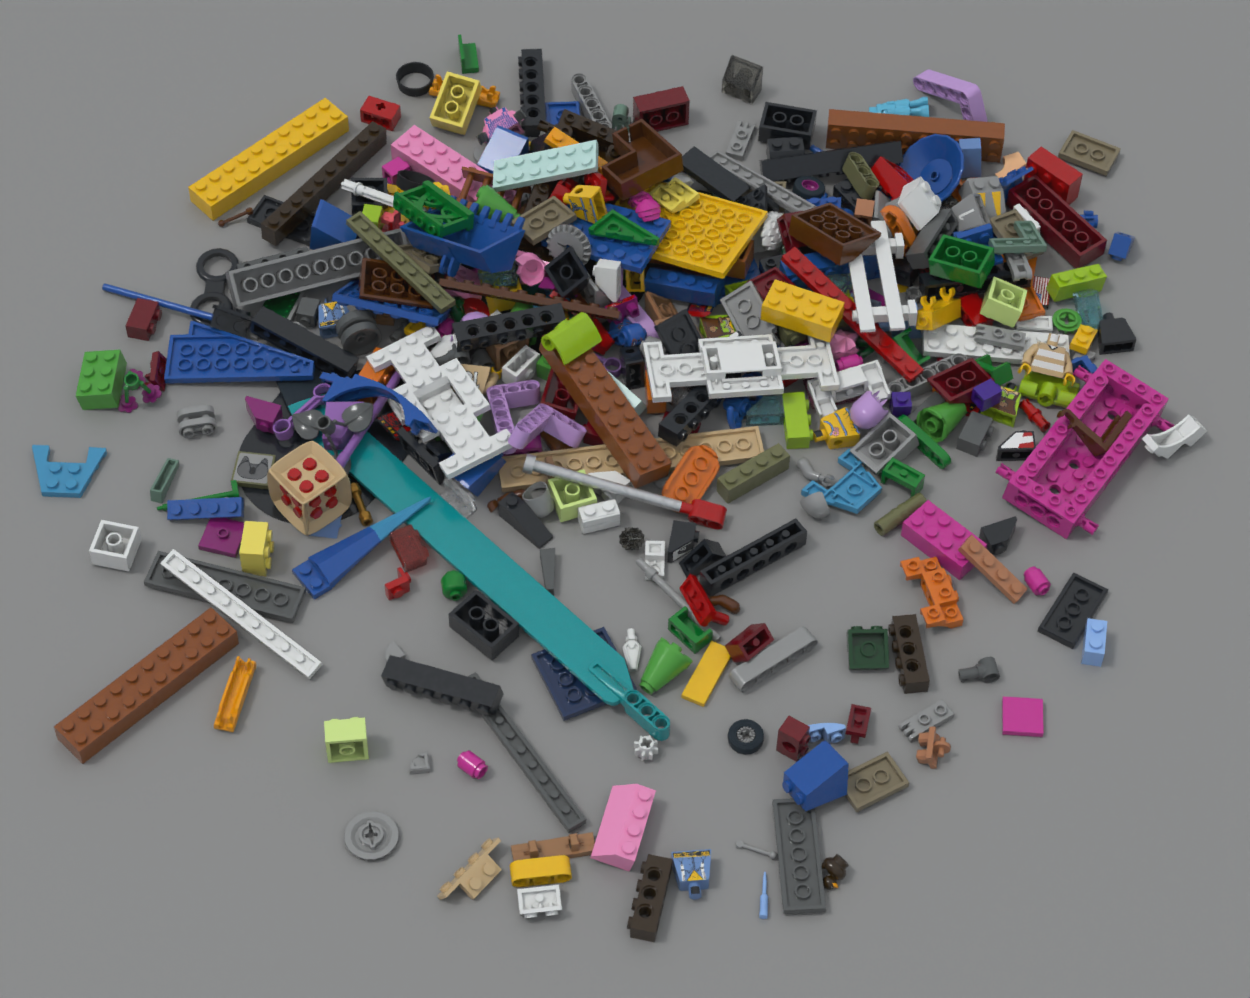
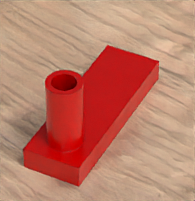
M690 574L679 589L699 625L706 627L712 621L726 626L729 622V615L715 610L697 577Z

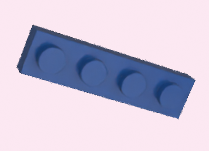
M244 498L167 500V520L244 517Z

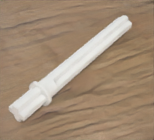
M344 179V182L342 181L341 189L352 192L355 196L360 195L393 207L394 196L364 186L361 182L356 183Z

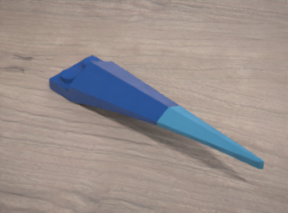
M427 497L308 557L307 561L292 569L293 575L303 587H306L307 592L315 600L330 591L380 542L431 501V497Z

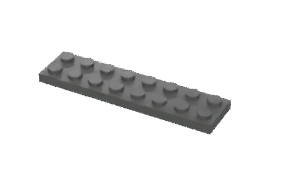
M158 551L144 580V585L208 602L161 566L160 563L169 553ZM186 558L259 615L290 623L294 622L306 593V587Z

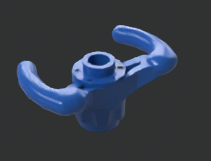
M763 395L756 396V400H749L744 397L724 399L723 408L727 411V422L730 429L741 428L743 417L761 399L762 407L764 403Z

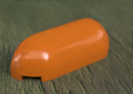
M887 205L880 212L893 237L895 233H902L905 245L903 256L906 257V253L917 236L904 211L897 206Z

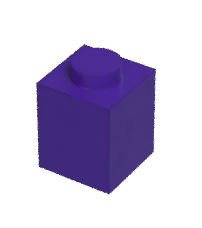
M989 379L973 388L971 400L983 412L1000 403L1002 389L992 379Z
M892 392L890 399L891 414L896 418L903 414L908 417L912 411L911 393Z

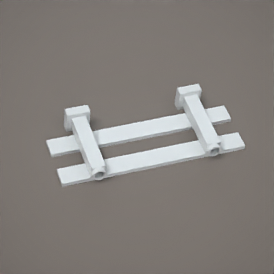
M885 220L871 221V227L881 232V237L857 258L848 262L856 310H852V321H856L857 324L859 323L860 333L875 332V323L889 322L890 331L905 330L904 321H908V326H916L918 313L915 299L907 300V305H901L892 254H895L896 259H903L905 246L902 233H895L894 238H888ZM862 255H876L885 306L871 307Z

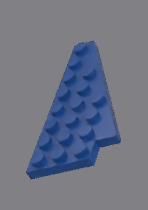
M190 321L189 334L170 335L164 380L165 383L313 380L315 364L313 360L195 321Z

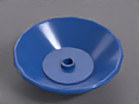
M933 134L921 138L910 146L903 155V163H899V166L914 180L922 177L924 181H927L933 193L938 195L941 202H943L952 194L960 182L964 171V154L959 143L950 136Z

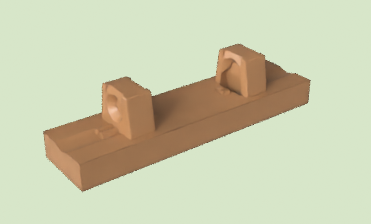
M593 832L578 835L575 833L569 834L566 837L541 841L532 840L528 841V843L511 845L513 861L559 855L568 856L570 859L591 855L595 841Z

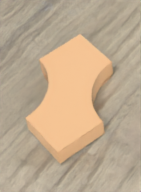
M1019 152L1003 156L1004 167L1001 171L995 173V176H998V178L1005 177L1008 172L1014 169L1026 167L1027 163Z

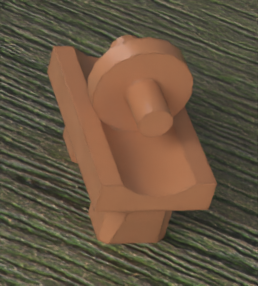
M929 727V732L919 733L920 746H927V749L917 750L916 758L918 763L929 764L930 769H937L938 757L942 758L945 753H949L951 745L946 742V738H940L936 734V727Z

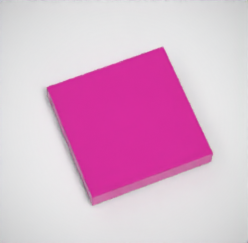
M1003 696L1002 734L1043 737V699Z

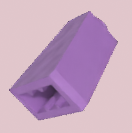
M326 402L325 415L332 421L336 419L344 423L345 421L342 419L344 410L351 405L364 402ZM336 425L335 432L330 437L336 449L343 450L355 432L350 431L348 425L345 427ZM323 434L322 440L325 450L333 451L327 437Z

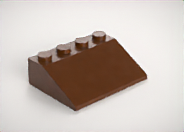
M830 202L793 214L789 228V235L797 241L804 243L810 249L817 251L823 257H827L836 265H844L853 261L881 237V232Z
M362 258L359 273L360 299L433 309V306L387 262ZM435 273L428 274L433 280H435Z

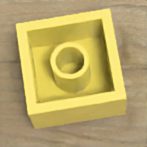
M245 521L239 551L242 572L266 576L267 569H271L272 560L270 553L274 552V541H272L273 533L272 530H269L268 522Z

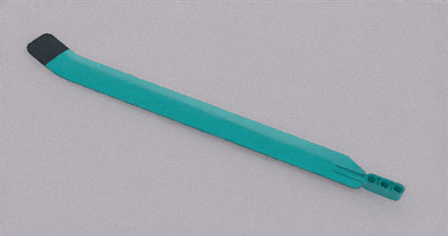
M315 367L313 380L276 381L291 415L314 396V388L323 383L319 378L322 374L320 369ZM320 404L314 410H318L325 415L326 405ZM319 431L317 438L312 441L324 448L323 433ZM366 432L350 456L351 469L349 474L394 514L427 497H431V501L404 523L450 565L462 573L489 600L517 621L527 634L604 703L611 706L621 704L624 706L626 714L654 739L659 741L668 739L670 736V719L639 691L633 690L625 659L369 432ZM326 450L330 455H334V451Z

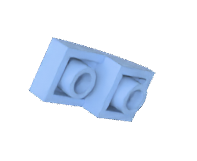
M818 723L808 725L810 727L809 735L811 736L809 742H816L823 738L828 743H837L845 738L846 727L844 724Z

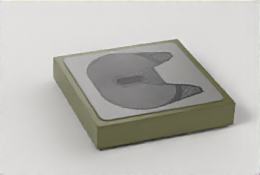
M238 451L231 481L237 480V484L240 487L268 489L267 473L276 462V455Z

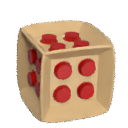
M314 441L306 442L279 459L268 470V489L273 503L280 513L298 531L306 536L321 530L346 512L351 505L352 493L348 475L343 467L321 445Z

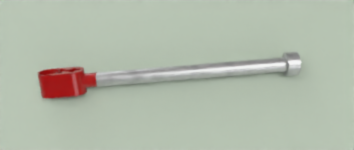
M527 454L522 472L532 474V471L687 514L690 522L712 529L723 528L727 509L722 505L701 499H694L690 504L536 460V456Z

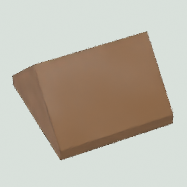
M648 291L645 293V311L653 322L678 313L671 300Z

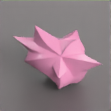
M517 251L515 260L518 269L516 274L520 277L521 285L526 284L532 287L541 283L544 277H549L544 267L550 262L541 260L534 253Z
M838 330L834 334L830 342L834 362L839 357L856 354L860 351L855 347V341L859 336L858 333Z

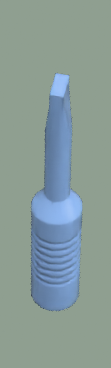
M766 872L763 875L762 895L760 896L759 918L761 919L768 918Z

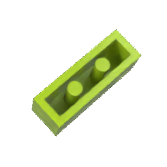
M1099 264L1051 274L1046 290L1053 301L1057 302L1100 292L1107 276Z
M804 392L783 393L781 409L786 448H809L810 441L813 440V430L809 429L811 415L807 414L809 400L805 399Z

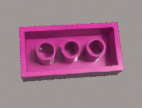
M929 500L910 515L902 525V537L928 557H937L940 566L958 580H961L975 567L958 551L964 541L970 535H973L987 548L985 542Z

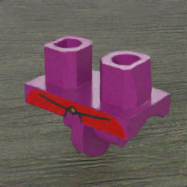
M635 294L622 300L619 298L617 302L607 305L618 308V311L622 313L621 322L607 319L609 323L613 321L617 325L622 323L624 317L628 315L632 318L640 315Z

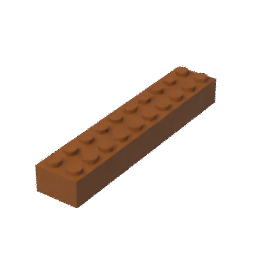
M829 109L826 148L841 149L898 140L901 141L902 155H904L908 148L921 138L940 134L948 135L958 143L959 139L980 138L981 161L1000 163L1004 144L1005 123Z
M540 343V352L633 486L639 488L668 476L672 462L594 351L590 349L567 365H564L556 348L548 351Z
M210 607L56 724L54 729L57 739L84 764L239 644L237 631Z

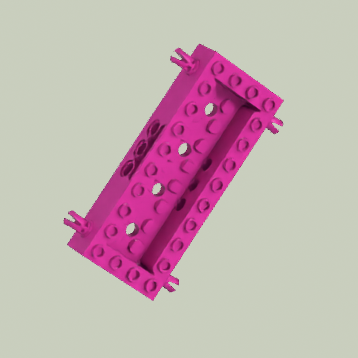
M1107 359L1102 362L1093 374L1080 365L1078 366L1073 376L1085 381L1086 384L1066 409L1071 410L1080 421L1099 437L1103 435L1113 421L1107 415H1119L1122 417L1124 412L1128 410L1132 417L1108 451L1095 457L1074 429H1068L1067 426L1070 424V421L1064 415L1058 418L1016 472L1003 463L995 472L1009 481L1002 496L1003 499L1065 539L1078 526L1091 535L1096 532L1099 525L1087 519L1085 514L1152 427H1158L1164 432L1175 426L1161 417L1169 398ZM1069 464H1076L1078 469L1071 468ZM1050 489H1057L1059 494L1052 493Z

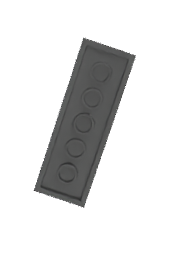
M793 798L773 799L772 806L783 914L825 912L826 905L815 808L805 811L800 805L796 804Z

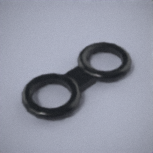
M217 248L204 252L198 258L196 271L206 284L204 294L197 296L192 301L191 308L198 309L202 303L210 300L233 306L229 298L224 295L225 282H227L226 275H209L203 267L209 259L220 256L227 258L232 263L229 271L235 270L239 260L234 253L226 249ZM190 315L193 321L209 326L210 320Z

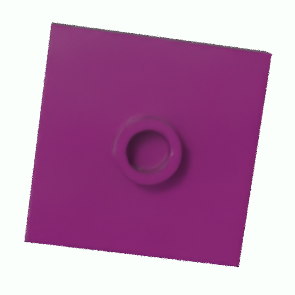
M227 518L209 519L198 545L199 550L236 558L241 545L244 522Z

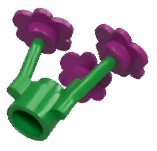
M130 369L124 377L126 385L123 389L125 394L121 396L118 411L131 413L132 410L138 408L136 398L129 396V390H138L142 387L144 389L142 391L143 402L155 403L156 399L162 395V392L159 390L160 387L153 384L146 386L144 384L146 379L143 377V372Z

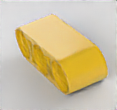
M565 855L516 860L509 865L511 883L514 887L564 883L572 879L570 859Z

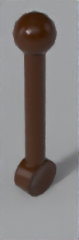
M249 207L240 214H237L224 221L220 220L218 222V225L220 227H223L226 223L231 222L237 218H240L246 214L251 215L253 213V209Z

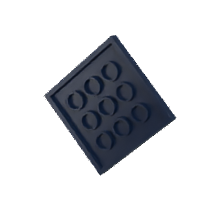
M604 627L594 630L597 635L616 650ZM545 649L531 654V658L563 721L607 705ZM630 676V679H631V682H632V686H633V690H637V687L635 686V684H634V682H633V680H632V678H631V676Z

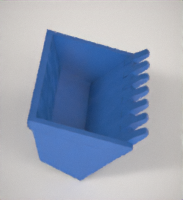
M461 199L460 203L466 207L468 200ZM473 202L469 208L474 213L473 229L471 230L463 229L440 238L428 234L412 221L400 226V229L405 233L412 247L442 257L439 267L440 274H448L449 277H455L460 263L489 273L511 270L521 239L525 233V230L522 229L525 218L519 216L513 227L510 226L513 214L507 213L503 222L500 223L501 210L496 209L491 219H488L491 208L484 206L478 216L476 213L479 204ZM437 208L428 212L430 214L441 215V211H439Z

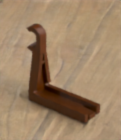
M1063 409L1057 414V418L1065 415L1069 419L1068 429H1074L1095 457L1108 451L1132 417L1128 410L1124 412L1122 417L1116 415L1103 435L1099 437L1080 421L1071 410Z

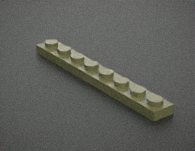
M361 211L346 220V225L437 311L442 314L455 305V299Z

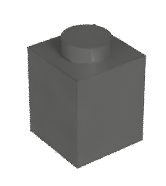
M302 297L296 312L297 322L305 327L315 328L319 319L318 306L320 305V300Z

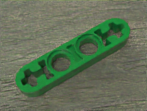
M903 414L897 418L917 435L919 442L917 448L937 467L944 469L951 464L949 454L909 417Z

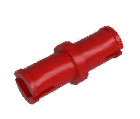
M1024 399L1020 402L1019 408L1025 412L1028 420L1034 422L1041 432L1047 431L1050 428V422L1043 417L1041 410L1036 409L1029 399Z

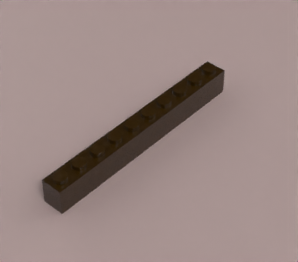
M372 121L261 223L262 239L277 246L318 208L320 199H328L342 186L341 183L342 181L344 182V179L348 180L387 144L386 128Z

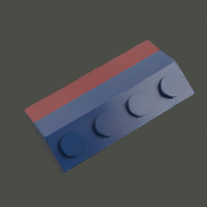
M656 264L649 267L644 284L646 292L648 291L664 298L716 307L726 277L721 279L697 271Z

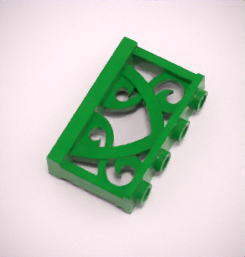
M429 180L424 181L421 186L401 193H394L393 208L428 234L442 238L463 229L467 231L473 229L474 213ZM424 205L437 208L441 211V215L426 213L423 210Z

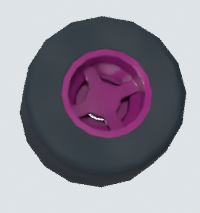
M801 176L795 180L792 192L805 200L821 198L825 193V186L823 182L815 177Z

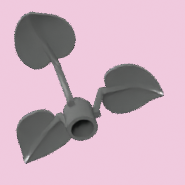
M366 402L349 406L342 413L344 423L336 419L332 421L318 410H307L302 413L292 414L293 425L297 433L306 440L317 438L319 431H321L327 437L334 451V455L331 456L336 460L338 451L330 437L335 432L336 425L343 427L348 425L350 431L362 432L369 427L372 421L374 406L372 403ZM349 459L344 467L347 475L351 469V459Z

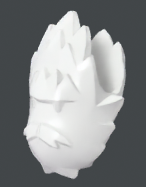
M768 212L767 219L752 238L754 240V253L766 250H776L778 252L780 250V247L783 246V241L776 219L784 213Z

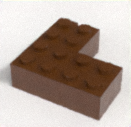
M643 119L629 125L631 142H629L627 127L612 133L614 150L621 157L601 166L602 174L607 179V186L623 201L684 171L682 154Z

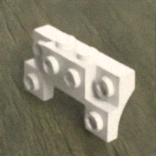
M878 360L838 371L839 390L820 391L817 378L807 381V388L820 419L838 411L835 405L836 402L863 395L866 391H871L872 395L880 391L876 396L879 397L877 400L881 399L883 401L891 398V393Z

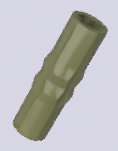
M917 493L899 504L896 508L891 509L889 513L874 522V528L877 533L884 536L895 527L903 524L910 515L927 501L921 493Z

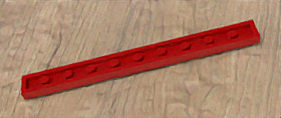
M796 247L782 256L781 261L815 293L845 302L842 319L909 383L923 373L924 369L876 323L875 332L860 333L859 323L857 324L856 321H852V310H856L855 303Z

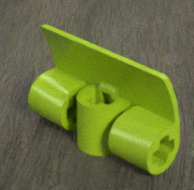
M580 312L569 320H563L554 330L541 338V343L546 350L552 351L555 348L557 349L564 365H567L602 341L593 321L584 312Z
M1031 371L1027 377L1024 375L1018 392L1021 393V396L1037 400L1040 405L1045 407L1056 405L1067 408L1078 394L1080 384L1075 382L1071 386V381L1067 380V384L1064 386V379Z

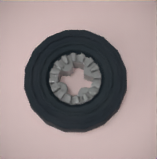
M741 719L734 722L729 728L728 743L737 753L744 755L752 754L761 748L764 741V733L761 726L755 721ZM749 735V738L743 740V736Z

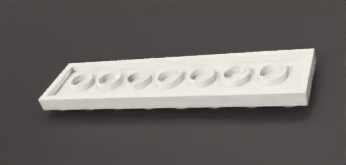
M945 324L935 330H922L923 356L947 358L961 353L967 359L973 358L976 360L988 354L992 362L1021 364L1024 352L1033 344H1037L1038 341L1047 343L1049 333L1019 331L1026 333L1022 352L975 342L976 327ZM1058 334L1060 337L1057 346L1066 348L1070 356L1068 335Z

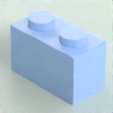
M1087 619L1084 630L1081 664L1101 667L1105 654L1107 621Z

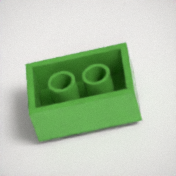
M121 350L84 352L76 391V398L82 410L119 407L127 366Z

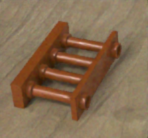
M462 166V174L466 180L460 196L456 200L458 202L461 199L466 200L473 180L482 182V186L493 185V174L479 171L474 167L467 168ZM531 185L511 189L516 191L512 206L516 210L518 209L523 193L531 194ZM506 190L500 191L498 194L504 197ZM468 201L466 207L469 209L473 202Z

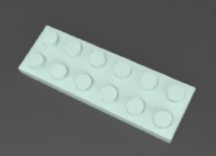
M597 140L494 160L493 189L496 192L598 172L599 144Z

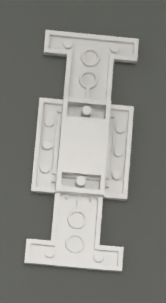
M427 326L366 356L375 373L393 365L405 383L393 390L421 410L438 430L436 434L420 430L418 436L423 443L439 436L449 446L454 455L439 462V466L448 480L509 450L513 446L508 443L511 434L507 428L489 437L476 417L491 410L490 404L457 358L439 366L427 347L440 341L441 337L435 327ZM450 384H451V386L453 387V389L456 391V393L458 394V396L461 398V400L463 401L464 405L461 403V401L459 400V398L456 396V394L454 393V391L451 389ZM396 402V404L398 405V407L400 408V410H401L402 413L404 414V410H403V408H402V405L399 404L398 402Z
M772 334L698 339L699 353L664 355L661 341L643 343V353L653 403L672 402L670 387L706 385L709 399L783 394L784 386L782 380L817 378L820 391L839 390L840 384L830 343L808 336L809 345L777 347L776 341H773ZM762 372V376L725 379L726 373Z

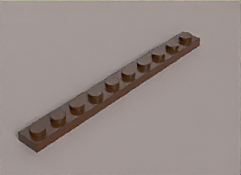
M446 276V279L440 278L439 285L447 290L539 307L561 303L563 311L577 314L584 312L588 316L621 322L622 313L616 307L607 306V309L600 308V305L595 303L583 305L578 300L567 302L564 301V298L553 296V299L546 298V295L541 293H535L534 296L529 295L524 290L513 292L510 291V288L499 286V289H496L487 283H482L481 286L475 285V282L470 280L458 282L456 278Z

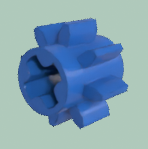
M1084 210V214H1079L1092 227H1098V215H1093L1094 211Z

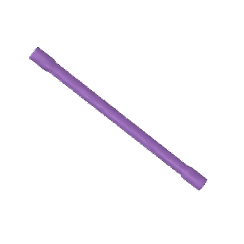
M395 371L386 385L392 390L397 387L402 379L397 371ZM377 398L373 404V416L369 427L362 432H355L343 451L336 458V461L343 469L389 398Z

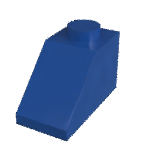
M1121 232L1114 233L1108 254H1111V258L1122 261V258L1126 259L1135 237Z

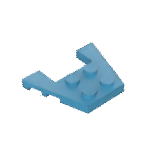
M32 445L42 496L81 498L91 482V477L95 470H98L101 460L106 457V448L89 447L86 463L48 462L50 446Z
M847 449L838 457V463L850 471L829 490L812 480L801 490V495L807 497L820 491L823 493L828 505L858 514L881 493L882 487L871 473L863 468L862 462L858 461L850 453L851 449Z

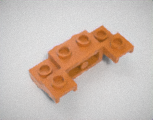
M915 557L900 561V567L903 568L906 581L921 579L920 585L929 604L928 607L920 608V614L923 615L926 628L937 626L955 628L962 626L964 619L957 605L959 601L958 593L956 590H953L951 577L949 574H946L944 568H941L937 557L924 560Z

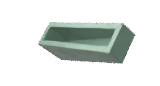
M167 458L150 489L151 501L163 503L178 470L179 460Z

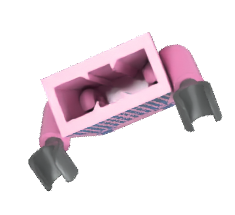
M493 107L489 110L490 115L484 119L485 126L482 133L478 134L476 138L480 145L489 142L498 125L518 134H523L525 132L519 123L524 118H527L522 109L516 112L513 110L508 111L506 107L501 109Z

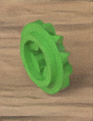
M1060 309L1052 317L1053 327H1057L1058 331H1064L1065 334L1067 332L1074 333L1082 323L1080 315L1072 309Z

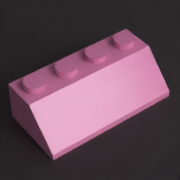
M639 784L612 786L590 858L626 871L631 870L637 856L656 790Z

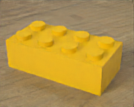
M775 279L762 304L760 320L830 343L843 317L845 302Z

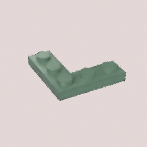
M1014 221V229L1020 238H989V247H993L994 253L998 255H1003L1004 253L1038 254L1046 252L1047 249L1045 241L1032 221Z

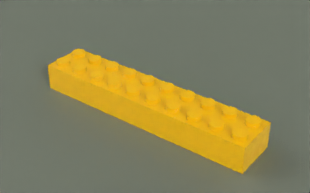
M322 99L190 185L188 188L191 202L214 221L349 131L348 116L328 99Z

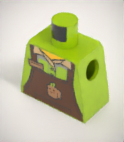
M712 315L699 318V330L704 339L728 337L737 332L728 315Z
M1008 382L1005 387L1000 386L1002 389L1000 403L983 412L981 411L980 414L993 418L996 422L1014 427L1021 393L1016 391L1017 386L1014 383Z

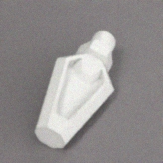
M633 628L627 630L626 643L622 647L630 672L638 670L642 648L637 642V636H635V629Z

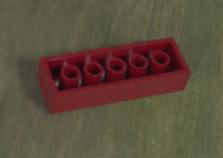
M1036 174L1008 191L1006 205L1012 210L1013 206L1017 204L1026 209L1029 215L1041 226L1040 235L1075 269L1084 267L1104 254L1107 239Z

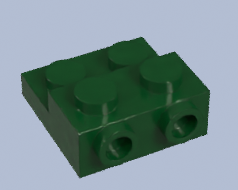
M853 626L847 630L849 670L889 669L888 629H883L882 626H871V629Z

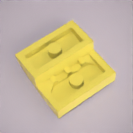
M676 177L665 186L660 183L649 193L658 204L671 213L687 208L700 198L697 191Z

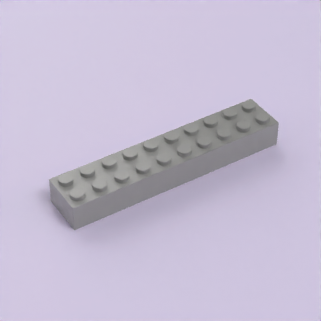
M400 228L383 232L397 246L408 244L405 233ZM359 238L227 271L225 275L233 305L236 308L359 277L362 258L383 259Z

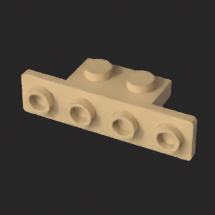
M499 837L492 840L491 838L487 839L481 845L483 849L479 853L476 852L467 860L469 863L454 873L455 878L441 886L439 889L441 892L437 897L439 899L448 897L459 885L471 899H474L502 870L488 855L500 843Z

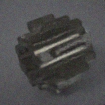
M638 527L625 528V531H622V534L619 535V543L625 550H639V547H642V544L645 542V536Z

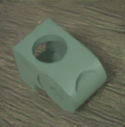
M617 104L614 106L612 129L616 126L618 131L621 129V125H624V127L628 128L629 133L631 117H628L629 108L626 105Z

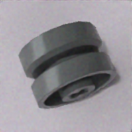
M350 311L343 315L336 323V333L341 340L343 349L355 356L368 354L382 340L381 332L370 311Z

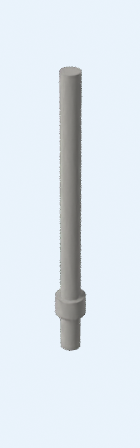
M639 558L636 564L645 572V576L649 580H653L679 607L683 608L686 606L688 608V615L699 625L688 603L658 575L659 572L653 566L650 567L642 558ZM709 624L706 627L700 626L704 631H707L709 628L713 631L712 639L715 642L721 639V636Z

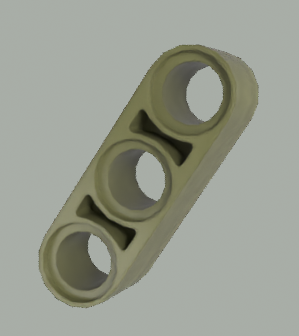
M850 152L843 165V172L861 198L872 200L875 191L879 187V181L864 158L859 153Z

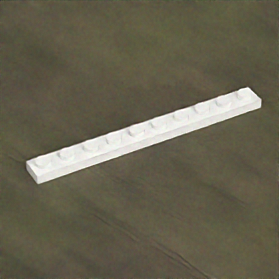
M173 549L160 563L162 567L309 680L323 665L321 661Z

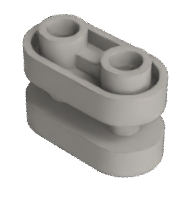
M211 405L182 408L176 413L179 423V434L183 437L190 438L204 434L209 435L217 429L216 420L214 419L215 412Z

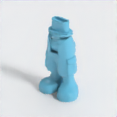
M921 97L913 101H909V99L887 101L883 104H876V107H869V112L929 117L928 97Z

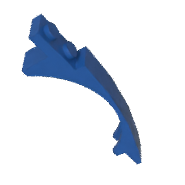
M322 372L319 377L323 383L330 385L329 390L322 399L325 404L326 402H353L367 397H385L402 405L405 425L411 427L413 435H418L420 430L435 434L438 431L425 414L401 394L377 381L357 374L351 379L350 377H340L335 373Z

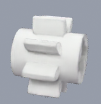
M651 735L640 736L639 742L634 741V755H639L641 761L652 760L653 754H658V741H653Z

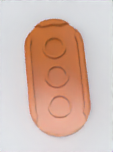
M705 445L689 448L665 482L662 496L690 504L694 499H701L720 468L716 452Z

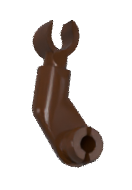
M525 489L512 491L523 500L522 495ZM511 492L500 496L497 500L490 501L487 504L489 511L493 512L497 508L498 502Z
M717 595L709 598L713 606L720 605L732 614L740 612V604L726 595Z

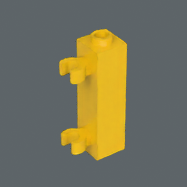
M946 287L940 288L939 293L942 299L936 301L935 296L930 297V303H928L926 296L921 297L920 303L923 308L917 310V330H935L961 317V299L953 298L955 295L954 287L949 289V294L946 293Z

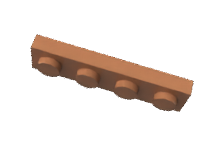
M970 535L959 547L958 551L1013 604L1028 589L973 535Z

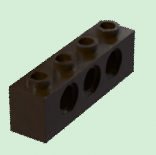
M916 614L892 616V622L888 625L889 636H893L892 651L897 656L895 658V666L897 670H900V675H898L899 686H903L904 694L928 692L930 679Z
M648 854L647 861L642 862L640 873L643 874L642 880L638 879L636 892H639L638 898L633 899L631 908L634 911L633 917L629 916L627 929H630V938L655 942L672 872L673 859ZM650 878H657L658 880L652 881ZM646 896H652V897H654V898H653V899H646L645 897H646ZM647 914L649 917L643 918L641 915Z

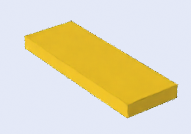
M713 641L710 642L681 694V698L702 707L705 706L731 659L725 646Z

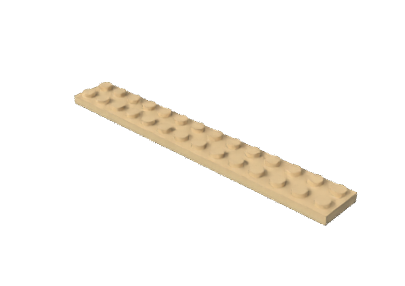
M758 426L689 434L687 439L677 447L662 438H655L672 462L669 472H673L684 453L693 446L705 445L713 449L718 456L720 466L744 463L764 452ZM605 444L528 453L536 456V460L545 462V457L552 455L556 466L573 471L584 469L586 474L617 471L624 477H627ZM527 454L502 457L506 461L499 470L502 492L518 489L526 490L532 484L540 481L545 482L548 486L549 478L545 474L532 471V474L522 472Z

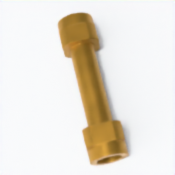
M352 483V498H354L360 513V522L363 526H368L373 523L371 513L366 510L361 497L360 486L358 483Z

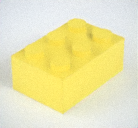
M447 71L429 117L432 126L465 135L482 91L480 81Z

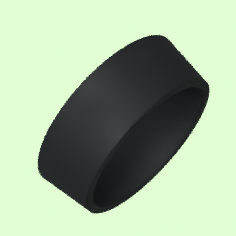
M406 63L396 73L398 87L405 95L412 97L422 96L428 93L430 87H432L434 73L424 63ZM410 73H421L430 79V82L421 88H408L400 83L401 79Z
M400 170L397 174L396 185L401 190L407 191L421 186L424 181L429 180L432 183L435 181L419 172Z

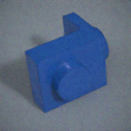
M1087 355L1076 357L1071 361L1073 373L1079 365L1092 374L1097 370V366L1091 362Z

